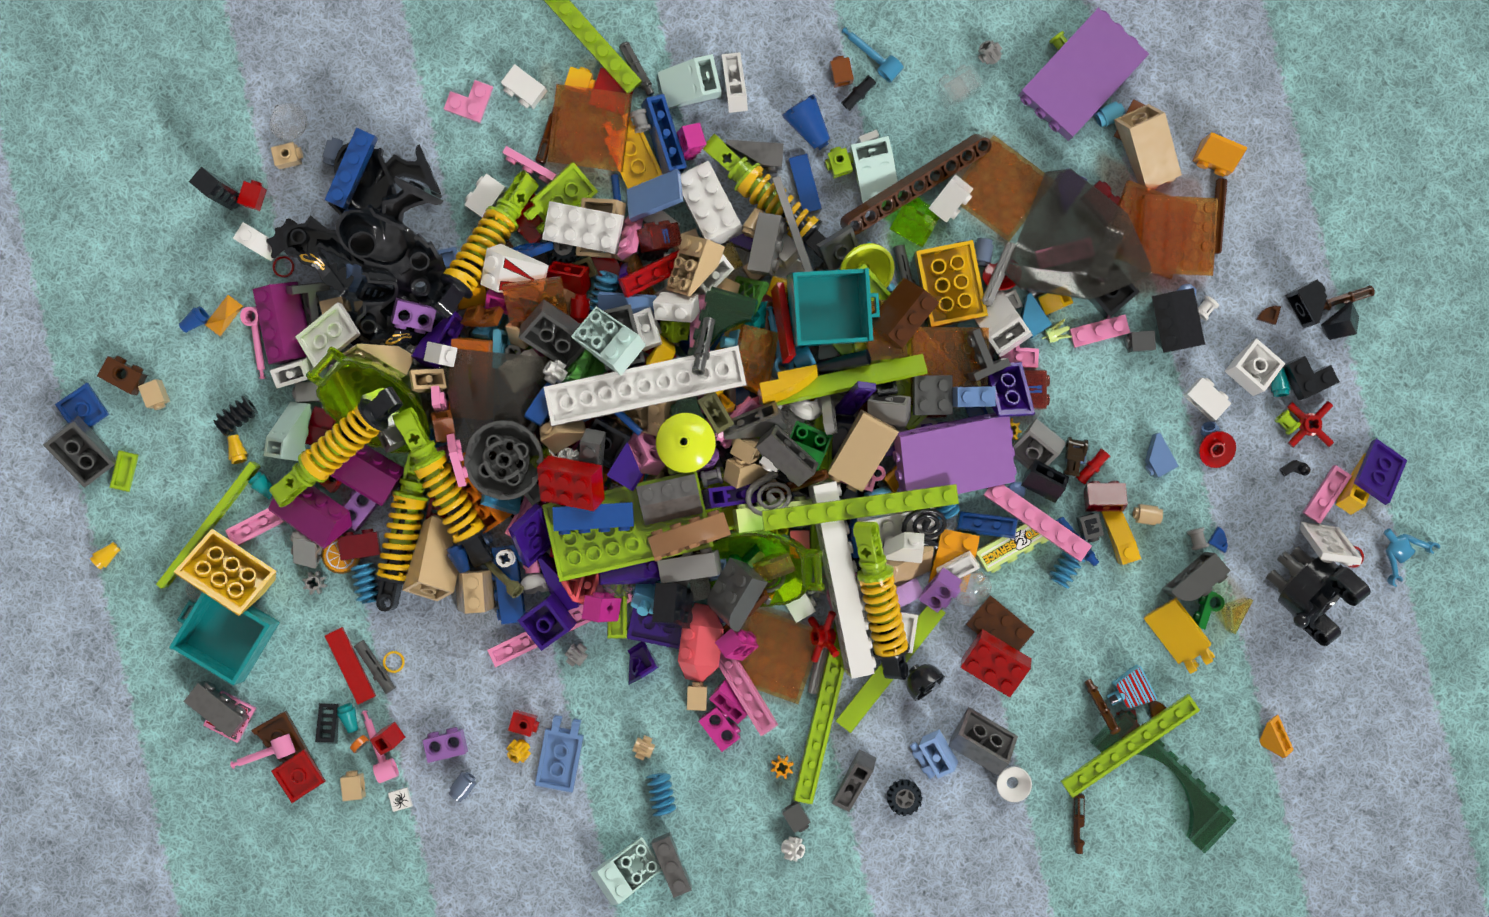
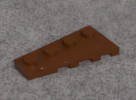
M287 710L251 730L263 741L262 743L267 748L272 746L271 740L286 734L290 735L296 752L278 759L280 762L284 763L304 749H306L314 761Z

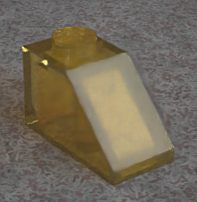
M789 553L770 554L753 563L754 570L766 581L796 571Z

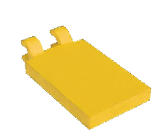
M627 113L621 116L626 126L625 128L615 131L611 121L604 124L609 135L605 142L627 189L663 174L644 132L635 133V125H633Z
M1177 598L1170 600L1144 616L1143 619L1178 664L1184 662L1190 674L1197 671V667H1199L1198 662L1195 660L1196 657L1201 655L1206 665L1213 662L1215 655L1208 648L1211 646V642Z

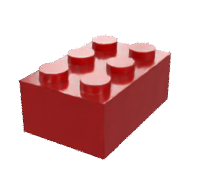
M548 455L537 466L541 501L595 511L605 500L602 465Z
M982 629L962 657L960 668L1006 696L1011 697L1030 671L1032 658Z

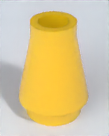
M239 435L228 436V459L231 460L232 464L246 462L248 454Z
M112 542L94 552L90 560L101 570L109 565L121 549Z

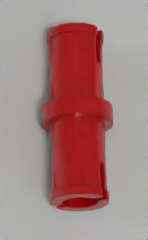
M1100 449L1091 461L1088 460L1086 462L1087 465L1080 472V477L1076 476V478L1085 485L1095 473L1100 471L1099 468L1111 456L1103 449Z

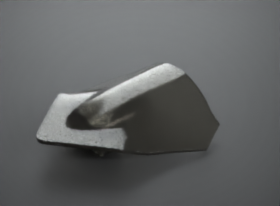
M1068 168L1045 172L1004 274L1021 290L1092 300L1147 277L1151 273V265L1127 212L1074 170Z
M457 349L454 367L445 366L444 374L456 440L460 439L465 452L472 435L488 423L507 420L517 422L525 427L529 426L531 421L525 418V413L548 382L544 379L546 375L543 373V369L549 361H553L552 359L542 356ZM537 426L533 434L539 440L543 455H545L549 448L541 442L540 426ZM512 442L506 444L508 450L513 449ZM491 451L490 458L496 459L497 453ZM508 456L504 457L506 463L509 461ZM518 459V460L516 461L517 467H519V460H520V459ZM502 468L499 470V475L505 477L507 472Z

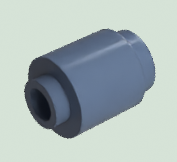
M332 137V140H327L322 155L323 163L334 167L337 153L343 146L342 140Z
M977 238V242L974 244L979 267H986L987 264H991L994 247L992 245L993 240Z
M469 772L460 773L450 787L449 795L458 802L466 799L477 784L476 778Z

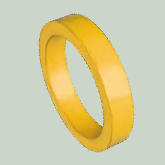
M391 651L383 658V666L388 672L396 673L404 667L405 659L400 652ZM395 653L401 657L402 665L398 670H390L386 666L385 661L388 655Z

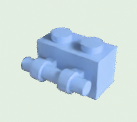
M940 729L923 736L919 746L917 742L910 745L913 751L912 755L915 759H918L922 772L926 773L929 779L935 775L937 778H940L955 771L958 760L948 746Z

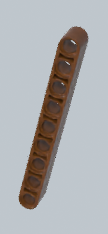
M974 134L845 214L840 220L842 229L854 221L852 228L855 235L866 230L986 155L992 147L990 139L979 134ZM966 151L965 156L962 158L963 152ZM950 161L949 166L946 168L947 162ZM934 171L933 176L930 178L931 172ZM918 181L917 186L914 188L915 182ZM902 191L901 196L898 197V193ZM884 201H886L885 206H884V207H881V206H882V203H883ZM870 211L869 216L865 218L866 213Z

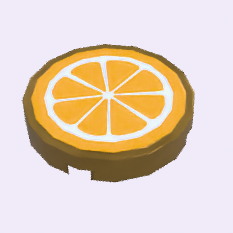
M338 539L325 549H322L321 557L323 564L334 573L344 574L351 572L350 568L357 566L360 562V558L341 561Z

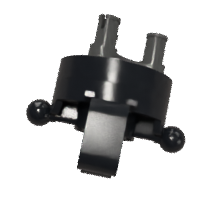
M1299 546L1290 555L1284 551L1282 553L1283 556L1280 555L1277 561L1290 571V579L1286 581L1275 569L1266 576V579L1278 588L1280 593L1278 602L1294 616V624L1299 628H1303L1321 646H1328L1341 636V629L1326 615V612L1340 597L1349 605L1356 606L1370 595L1371 590L1351 569L1343 567L1341 564L1337 565L1334 561L1333 563H1326L1319 557L1311 558Z

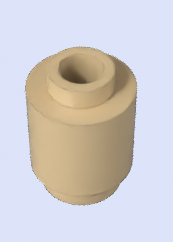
M1138 504L1137 507H1134L1133 518L1136 520V523L1161 524L1163 509H1159L1158 506Z

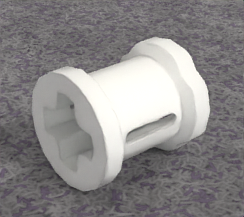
M1205 296L1203 298L1204 301L1198 307L1200 318L1204 321H1207L1210 313L1219 307V304L1209 296Z
M509 549L501 550L496 555V562L501 567H509L516 561L514 552ZM508 554L510 561L504 563L502 555Z

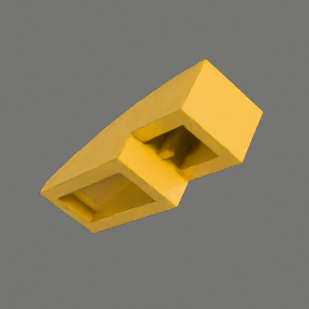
M817 365L777 372V380L759 383L763 405L772 401L779 402L789 398L807 387L818 377Z

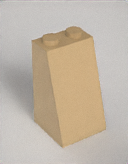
M1147 104L1114 119L1133 172L1141 188L1146 191H1152L1157 189L1159 185L1173 182L1182 175L1165 112Z
M861 409L827 470L828 474H830L829 478L837 483H840V481L847 484L846 487L854 492H857V490L863 492L899 431Z
M431 516L423 522L402 591L434 601H439L454 593L458 570L448 558L446 550L453 546L452 536L457 533L449 534L447 532V529L454 525L452 522L444 525L442 523L443 518L440 516Z
M489 569L472 570L464 573L458 572L455 585L458 611L465 614L482 613L496 607L494 582L492 580V572Z

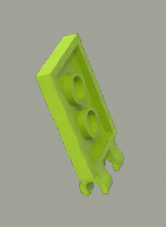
M571 162L530 200L533 206L526 210L523 215L528 220H532L538 214L544 222L539 224L536 230L543 234L549 201L581 207L582 198H592L598 191L576 164Z

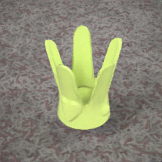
M1065 319L1053 327L1045 329L1046 336L1042 337V339L1047 338L1048 342L1052 343L1059 339L1071 338L1072 336L1069 334L1060 335L1070 329L1069 326L1058 329Z

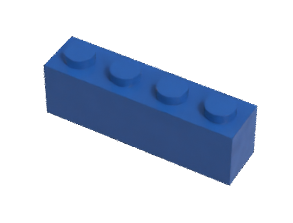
M665 95L648 97L641 104V108L646 109L645 116L648 124L651 125L649 133L662 174L678 169L681 174L687 168V164Z
M356 127L325 197L327 202L342 209H348L378 141L375 135Z
M633 502L600 504L595 511L569 506L552 507L554 531H559V535L571 534L570 530H578L579 533H591L590 529H598L599 532H610V528L618 527V531H628L631 526H634Z
M514 545L493 547L494 559L491 561L511 580L521 583L520 563ZM506 549L512 550L516 556L515 563L509 567L499 566L496 562L498 552ZM508 554L502 555L504 563L510 561ZM492 573V580L496 582L497 590H494L495 601L499 602L497 618L501 620V625L517 623V620L526 613L524 594L521 593L518 597L512 598L507 593L506 586Z

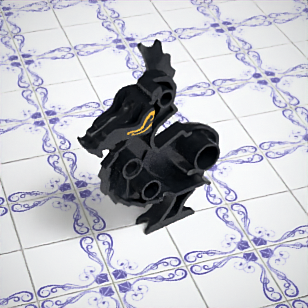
M349 143L344 144L337 153L334 162L335 175ZM420 144L416 146V161H406L394 154L385 163L383 158L384 150L382 148L374 149L348 209L363 208L372 204L374 209L381 211L382 198L397 194V184L394 182L395 176L400 179L408 178L428 185L430 190L441 194ZM328 202L339 215L345 211V209ZM311 215L305 223L301 224L287 218L283 226L275 228L274 236L266 240L272 248V258H276L283 251L290 257L298 258L302 264L316 268L322 281L326 285L333 287V289L340 290V296L344 298L348 295V288L353 283L354 276L347 278L346 267H342L338 271L337 263L330 265L322 254L321 248L327 252L332 251L340 258L344 257L351 265L357 264L362 267L364 261L344 249L338 240L336 231L327 229Z
M395 176L394 182L402 190L397 194L383 197L381 211L374 209L372 204L363 208H350L345 210L336 222V234L341 245L353 256L364 261L361 273L366 276L367 283L394 285L391 292L373 300H363V305L358 311H347L361 334L350 343L353 346L361 344V341L372 345H380L381 342L387 346H398L402 342L418 345L420 340L429 333L428 331L425 334L417 333L411 327H406V329L394 327L395 324L391 322L396 298L430 306L431 299L443 285L439 277L449 268L445 266L442 254L437 252L432 241L427 242L419 233L416 234L405 226L402 221L403 214L413 207L426 203L433 205L443 203L442 195L412 180L408 183ZM418 282L425 283L423 287L415 286ZM402 310L399 312L398 317L400 318V315H408L409 313L407 310ZM421 318L420 324L427 322L425 318ZM434 319L432 329L438 324L436 319Z

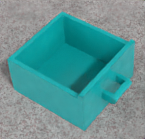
M869 268L793 272L786 276L789 316L795 347L873 341L872 318L880 317L879 293L870 292ZM871 298H874V314H872Z
M202 592L197 602L189 599L179 615L177 621L183 625L169 648L234 686L246 680L280 622L252 605L238 616ZM192 606L193 608H192L191 612L189 613L188 617L185 619L184 617H185L186 613L188 612L189 608Z

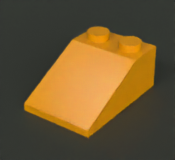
M945 529L937 539L939 546L934 552L928 583L937 574L936 568L968 551L975 558L980 536ZM971 573L960 578L962 582L959 588L963 592H966Z

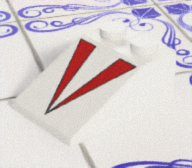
M498 244L486 250L480 284L496 292L540 302L549 265L505 245Z

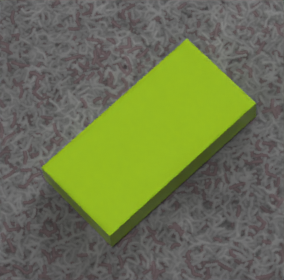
M118 450L109 488L130 492L138 454Z

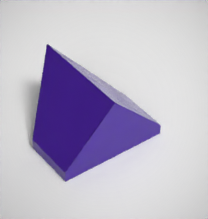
M627 442L607 476L634 491L643 474L640 472Z
M640 642L627 650L630 654L628 685L642 679L659 667L657 660L645 642Z

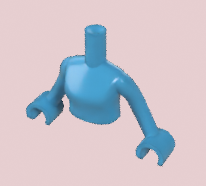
M1390 528L1386 529L1383 533L1390 541L1386 549V555L1392 568V574L1387 579L1388 583L1397 587L1395 579L1403 581V578L1398 573L1397 561L1403 563L1415 553L1410 542L1425 548V551L1434 554L1432 547L1440 549V545L1431 541L1424 542L1408 534L1396 537Z

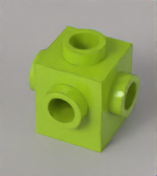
M835 147L830 150V153H827L825 165L827 171L831 170L833 179L852 173L853 168L851 164L854 162L851 152H847L846 148Z
M660 321L662 331L660 335L668 338L669 342L679 343L680 340H688L690 322Z

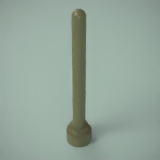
M492 561L484 564L506 586L507 593L512 598L518 597L523 592L524 587L518 581L511 580Z

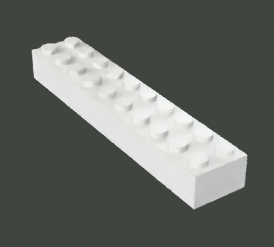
M830 479L808 486L812 504L840 500L839 496L842 495L840 484ZM840 520L815 524L826 580L828 582L832 610L836 613L834 620L845 673L852 679L875 674L876 661L870 653L872 641L870 637H867L866 633L869 626L867 619L863 618L862 613L865 610L863 599L859 598L858 592L861 591L859 580L855 578L857 566L851 558L853 546L851 542H848L847 534H849L848 523Z

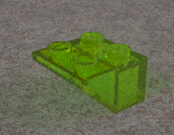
M917 197L901 207L890 230L923 248L940 217L929 209L931 205Z

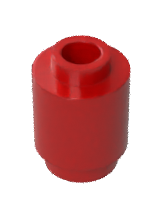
M575 294V297H571L570 317L578 323H582L589 315L590 299L586 298L587 295Z

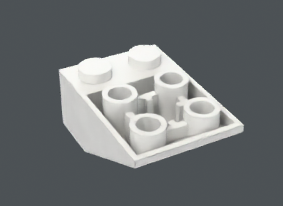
M998 290L991 306L986 305L988 316L975 319L1000 357L1033 336L1002 290Z

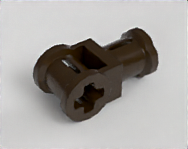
M1072 437L1067 438L1064 457L1067 459V464L1063 474L1080 477L1081 461L1084 462L1088 450L1087 439L1081 441L1072 439Z

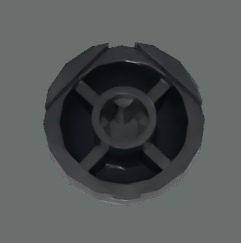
M916 664L909 670L910 674L906 680L907 691L914 701L920 700L932 692L931 689L934 688L936 682L940 685L945 676L937 667L931 664H923L921 666Z

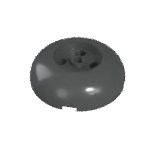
M507 420L494 421L479 428L470 438L466 454L464 455V465L467 469L468 478L474 487L482 494L499 500L515 499L529 492L538 482L537 466L544 460L541 444L533 432L522 424ZM508 442L513 443L512 450L507 449L506 444ZM491 451L497 453L496 459L494 460L490 458ZM508 456L509 458L508 463L504 461V457ZM518 459L523 461V467L521 468L516 465ZM502 468L507 472L505 477L499 475V470Z

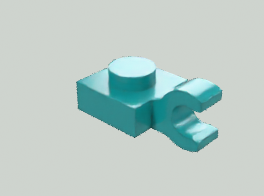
M767 301L761 302L756 315L753 314L754 318L744 324L746 329H752L753 327L754 329L765 328Z

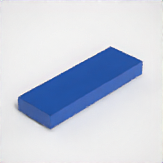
M803 154L789 158L802 211L805 208L809 210V213L822 210L808 155Z
M960 511L957 531L1015 539L1018 518Z

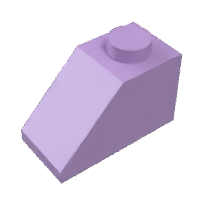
M917 577L896 587L900 607L918 599L923 592Z

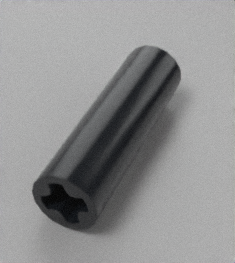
M868 349L821 359L817 360V369L820 375L866 366L871 364V356Z

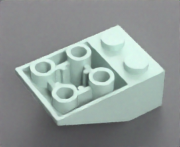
M713 54L694 58L658 72L662 94L665 95L669 109L722 97Z
M889 136L850 146L849 150L853 157V167L862 204L898 182Z
M597 306L571 336L619 375L625 372L646 346L637 333Z
M289 403L266 437L264 456L298 461V455L306 450L305 441L309 433L308 421L311 417V404Z
M641 837L602 863L590 874L610 904L618 905L662 871L658 860Z

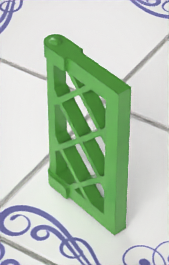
M737 276L735 282L739 283L740 287L736 302L725 304V306L756 315L762 298L768 290L769 283Z

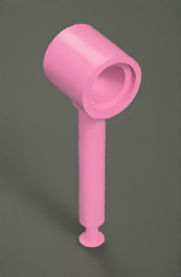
M256 306L245 307L240 313V319L244 325L251 326L257 370L260 372V377L258 378L265 379L263 372L265 365ZM253 312L255 314V320H253L252 318Z
M365 710L361 714L364 715V724L371 739L377 733L372 720L367 715L368 711ZM373 746L379 762L373 765L376 780L379 783H383L399 776L394 759L386 760L385 755H380Z
M286 734L271 740V747L239 758L237 762L233 763L231 761L230 766L234 769L237 765L242 766L275 754L276 758L280 759L295 753L296 750L290 735Z

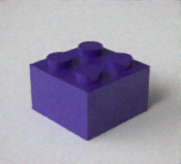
M554 592L517 620L541 651L565 635L577 624Z

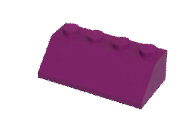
M297 281L269 284L252 289L268 364L271 365L286 364L307 357L295 337L308 327L301 293L287 294L286 286L299 285Z
M364 445L361 450H358L354 456L350 457L347 462L343 463L330 476L378 505L383 506L392 495V491H396L401 485L399 482L404 476V467L369 446Z
M314 486L307 487L294 501L284 507H279L274 498L268 507L269 511L322 549L329 546L352 526L350 511Z

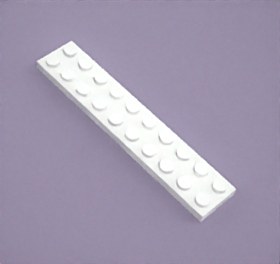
M739 346L710 351L704 375L692 373L695 357L691 355L626 369L622 375L611 372L546 386L544 391L551 426L746 386Z

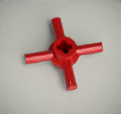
M1327 401L1316 414H1305L1298 406L1291 402L1287 408L1300 419L1301 425L1299 427L1300 430L1290 439L1288 444L1294 448L1305 435H1316L1323 443L1330 447L1334 441L1321 430V419L1333 407L1332 403ZM1309 421L1313 422V424H1311L1313 428H1309Z
M834 611L828 612L824 625H819L813 616L808 618V622L813 628L810 636L813 645H816L811 656V661L818 662L823 648H827L834 658L839 656V651L834 646L836 632L831 628L836 616Z

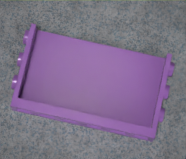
M1098 7L1023 88L1018 96L1023 104L1035 110V114L1040 119L1046 120L1053 131H1058L1067 141H1070L1149 53L1138 44L1135 37L1129 36L1119 23H1115L1106 11Z
M994 412L899 432L894 440L895 451H893V458L897 465L895 476L899 483L897 492L957 484V492L961 494L1015 482L1017 471L1013 460L1015 450L1012 446L1013 431L1010 426V417H997Z

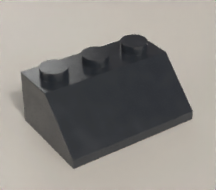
M1194 288L1152 296L1163 353L1206 345Z

